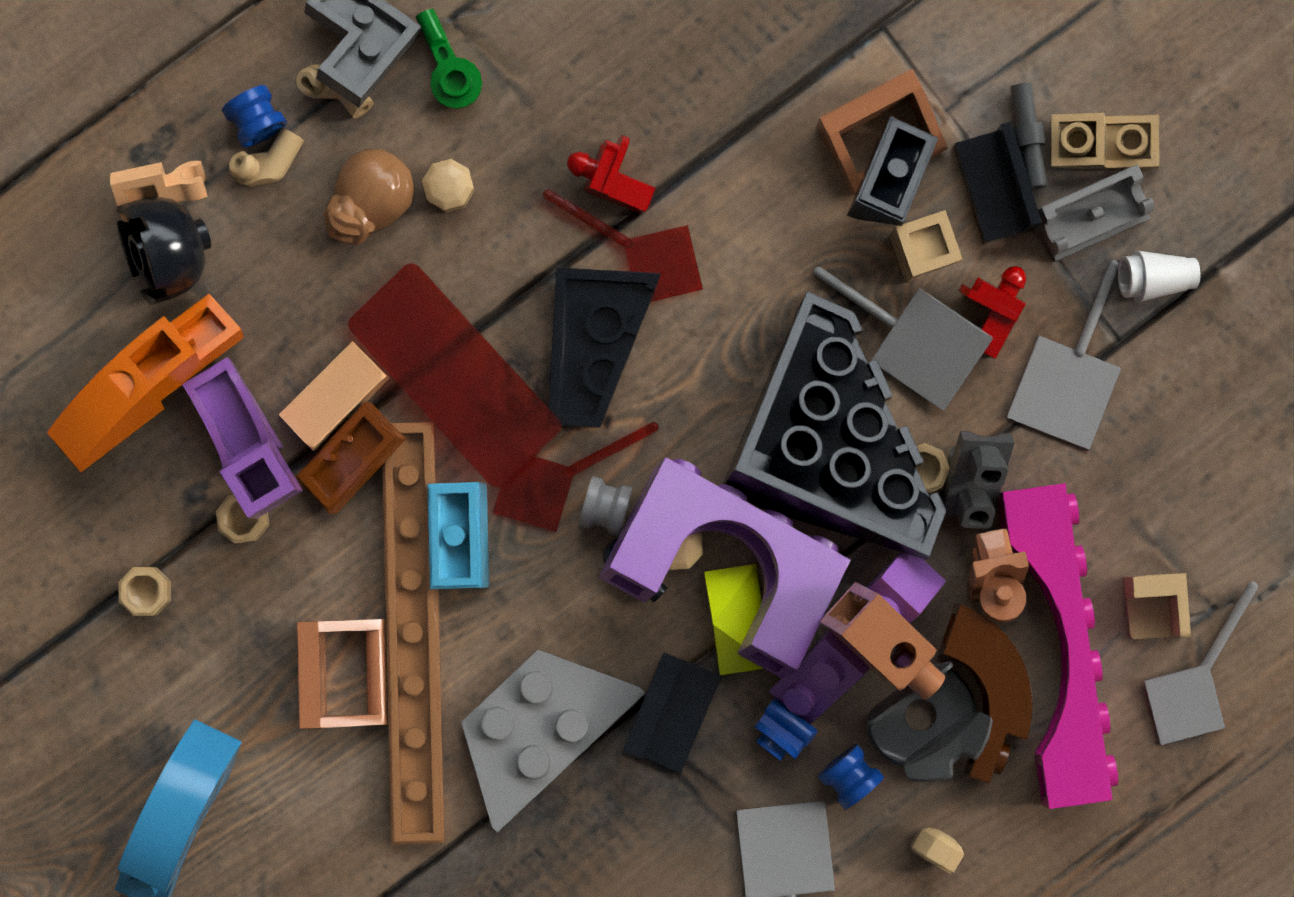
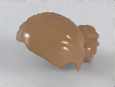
M363 149L351 155L340 170L335 183L334 196L330 198L324 211L325 228L328 235L332 239H337L344 244L359 246L373 232L387 227L402 216L412 205L415 192L411 170L396 155L384 149Z

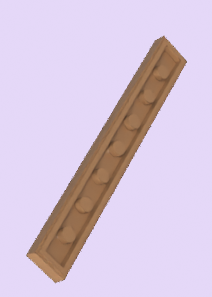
M391 423L406 439L382 465L391 845L445 843L439 589H430L427 484H437L435 423Z

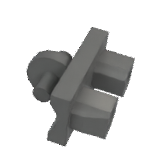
M960 431L957 443L952 447L948 456L950 468L941 497L946 509L945 517H958L961 526L964 528L988 529L992 527L996 513V504L1001 487L1006 480L1007 467L1015 444L1011 434L1001 433L997 436L986 437L970 431Z

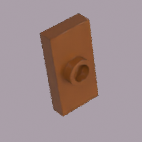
M364 402L299 472L296 478L329 514H337L406 439L372 403Z

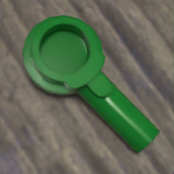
M435 9L425 10L415 18L421 26V31L437 64L431 76L430 85L432 93L437 101L446 108L456 110L467 108L475 103L481 94L483 82L480 71L474 63L466 58L455 56Z

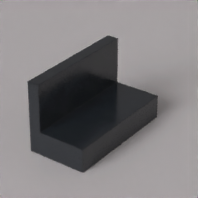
M1011 121L1001 124L994 132L954 144V151L983 245L1032 231L1041 223Z
M663 651L624 744L623 752L639 759L644 757L681 773L719 684L721 675Z

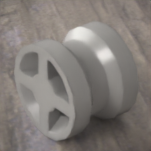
M592 476L578 526L589 529L596 525L605 528L609 535L619 537L633 487L624 484L617 488L606 485L603 478Z

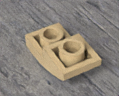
M1105 113L1051 114L1052 168L1126 170L1138 164L1140 170L1160 169L1159 114L1105 116Z

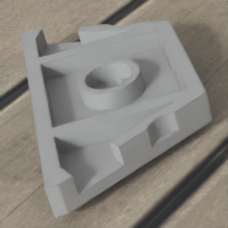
M538 649L461 722L492 828L498 833L645 694V691L640 686L630 684Z

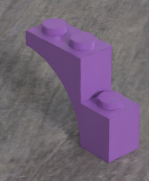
M230 358L223 359L182 384L217 449L222 464L220 473L247 518L258 519L303 491L279 452L284 448Z
M900 552L874 577L866 588L882 596L904 619L911 623L922 613L946 580L922 558ZM827 630L806 652L799 669L783 679L780 678L769 692L784 703L790 712L799 715L811 724L860 680L869 670V667Z

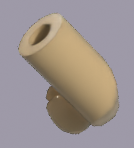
M282 128L269 151L249 155L245 151L238 152L229 162V171L236 178V181L244 186L255 187L278 182L287 173L304 140L291 131Z

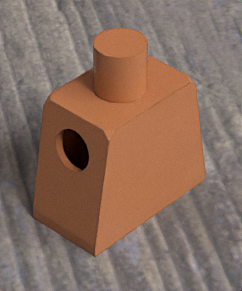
M857 582L846 591L819 621L880 678L899 691L908 685L919 697L926 700L941 687L945 680V675L930 662L937 651L935 647L882 596ZM897 645L895 652L891 655L892 649Z

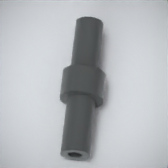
M1031 83L1012 85L1011 93L1017 125L1013 127L1021 150L1031 189L1046 187L1047 179L1041 146L1046 144L1043 123L1037 122Z

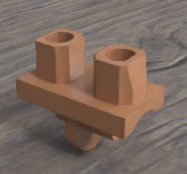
M1007 529L979 533L974 538L976 547L971 550L973 562L966 585L970 600H980V607L989 619L996 622H1010L1023 612L1026 604V592L1023 588L1029 568L1026 552L1013 554Z

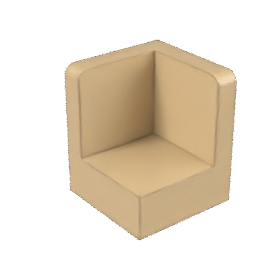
M946 210L905 223L902 226H896L889 235L906 283L917 280L921 275L960 263L963 260Z
M1186 573L1124 577L1128 636L1131 639L1191 636Z

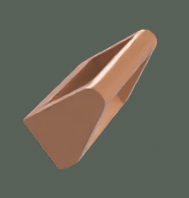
M913 69L825 114L818 120L816 127L854 196L865 170L857 174L841 136L907 101L924 132L938 138L930 158L948 149L925 92Z
M386 619L297 622L299 728L311 729L388 724ZM366 630L368 714L327 715L325 632Z

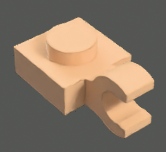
M201 161L183 163L167 175L165 174L162 162L110 173V186L117 206L157 196L173 199L176 202L196 201L207 197V190L204 184L207 178ZM120 213L122 220L128 223L127 216Z

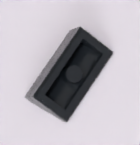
M891 116L878 138L847 216L858 220L902 226L938 138Z

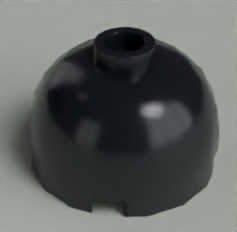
M158 196L117 206V212L127 216L128 223L123 220L117 221L118 233L128 267L133 277L139 276V274L144 275L145 281L149 288L140 290L143 298L150 305H154L188 292L199 281L205 266L204 250L211 248L210 235L202 219L193 220L189 211L175 200Z

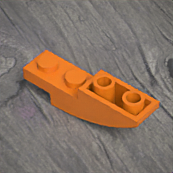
M207 294L171 322L163 316L121 350L88 382L47 431L48 436L80 473L163 411L164 407L161 401L242 340L244 336L241 328L210 294Z

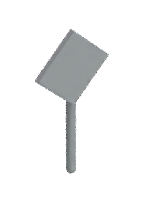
M1256 582L1248 583L1200 666L1143 680L1160 745L1225 728L1210 669L1258 589Z

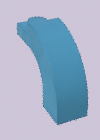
M196 719L193 720L160 774L131 833L117 868L121 872L115 887L116 891L129 897L172 896L190 846L207 812L230 776L242 741Z

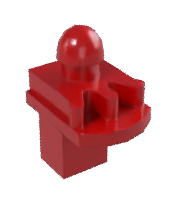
M621 135L616 143L605 140L604 144H601L596 159L589 157L588 153L581 151L570 154L567 158L568 170L578 178L580 176L587 178L583 191L639 214L647 211L655 187L618 172L629 146V137Z
M1018 266L1009 267L1001 274L1000 278L1002 280L998 287L977 277L972 288L961 284L958 289L965 296L990 308L980 329L993 337L984 353L994 359L999 354L1026 305L1023 300L1016 297L1020 289H1024L1026 284V273Z

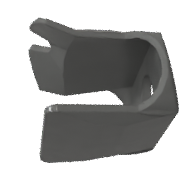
M951 662L934 664L945 675V680L941 687L931 697L926 699V701L933 705L936 714L935 721L930 728L915 730L908 725L905 719L907 707L913 701L923 700L908 685L901 691L895 690L877 703L870 710V715L867 718L868 734L876 749L891 763L901 767L904 766L906 776L910 781L934 782L951 778L953 776V763L961 757L973 760L978 759L989 740L993 720L981 711L977 712L976 702L971 690L961 676L951 669L953 667Z

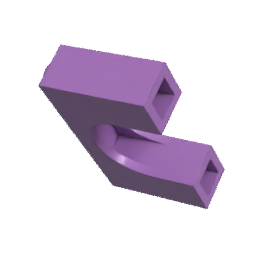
M665 457L653 469L598 578L645 603L658 592L686 537L706 531L729 534L742 541L753 552L761 566L764 577V594L761 605L737 654L782 679L796 672L820 625L819 621L824 617L851 559L838 553L839 548L832 541L818 535H811L809 537L792 527L793 522L785 515L773 510L762 511L746 502L747 496L740 490L725 484L717 486L701 477V471L693 464L682 459H673L672 461Z

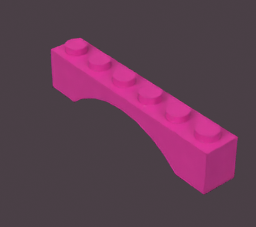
M1066 483L1001 492L997 501L1001 529H1007L1013 554L1026 552L1029 564L1028 571L1040 586L1053 613L1060 641L1061 679L1058 700L1048 729L1034 752L1041 804L1048 809L1113 800L1111 787L1118 786V771L1114 756L1106 755L1103 734H1109L1111 730L1110 717L1106 703H1098L1095 682L1102 681L1103 671L1098 650H1090L1088 629L1095 628V617L1091 599L1089 597H1082L1080 577L1087 576V563L1083 546H1075L1072 525L1079 524V509L1074 493L1067 494Z

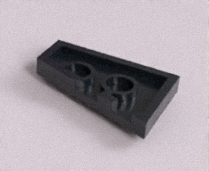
M556 267L548 426L601 428L658 285L661 273Z

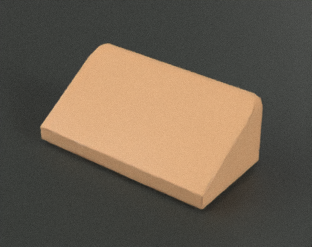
M352 341L279 416L311 450L316 452L390 378Z

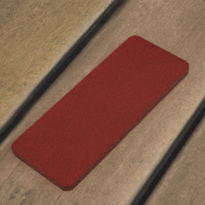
M412 263L405 265L349 319L348 326L350 331L491 486H504L561 432L562 424L558 417L418 265Z

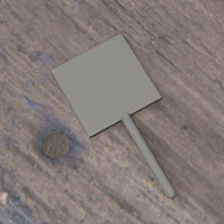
M1117 260L1109 262L1076 349L1069 348L1042 336L1037 337L1006 418L1090 450L1121 370L1118 366L1085 354L1119 266Z
M815 267L813 270L816 277L892 328L871 361L877 360L880 368L945 411L993 337L921 288L917 290L899 319H897L823 268Z
M825 801L736 810L746 897H796L799 894L835 891Z

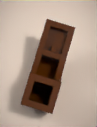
M954 604L938 653L955 659L972 673L981 690L983 700L982 713L990 716L993 720L990 737L978 759L968 758L963 772L969 777L990 784L993 773L1001 775L1009 756L1010 745L1004 743L1006 734L1008 733L1026 740L1028 738L1033 712L1031 684L1024 662L1008 636L986 616L962 604Z

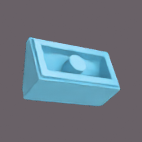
M486 483L427 484L430 589L488 588L489 548Z

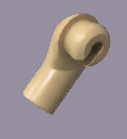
M319 64L309 65L301 69L296 76V87L302 95L314 99H339L353 118L363 116L374 104L373 100L368 97L358 108L316 79Z

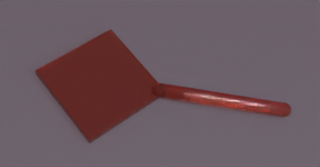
M544 190L543 197L625 247L631 272L661 273L651 302L703 290L688 225L630 239L552 190Z
M651 422L570 466L512 449L493 513L556 532L573 476L658 431V423Z

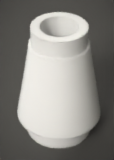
M1135 250L1131 256H1123L1118 266V284L1124 298H1134L1138 303L1183 292L1188 289H1197L1200 283V266L1196 258Z

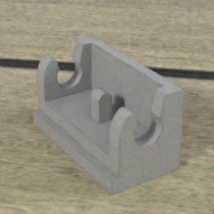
M1138 164L1047 204L1038 210L1041 218V223L1038 227L1055 262L1151 219L1149 213L1154 210V202L1152 198L1146 199L1142 192L1140 184L1143 183L1144 177Z

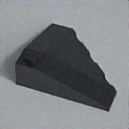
M807 291L738 444L723 484L740 490L747 496V502L765 510L777 511L789 518L927 560L930 557L946 513L945 506L939 493L929 495L916 467L920 466L924 461L908 427L897 428L885 402L892 398V392L877 360L867 363L855 337L862 332L855 313Z

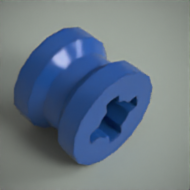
M266 85L251 88L237 95L221 109L227 121L235 123L238 129L237 139L243 148L254 146L269 139L287 125L283 114L275 111L271 105L272 94Z
M858 744L853 745L839 755L817 776L824 786H832L838 793L837 802L844 810L864 798L884 779L883 774L877 768L869 767L864 761V751Z

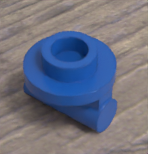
M777 698L768 705L764 715L754 726L761 733L756 743L779 761L786 754L796 759L803 748L810 744L818 732L815 727L802 717L790 712L785 704Z

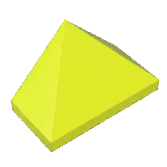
M756 564L705 571V582L720 675L764 669L737 654L762 602Z

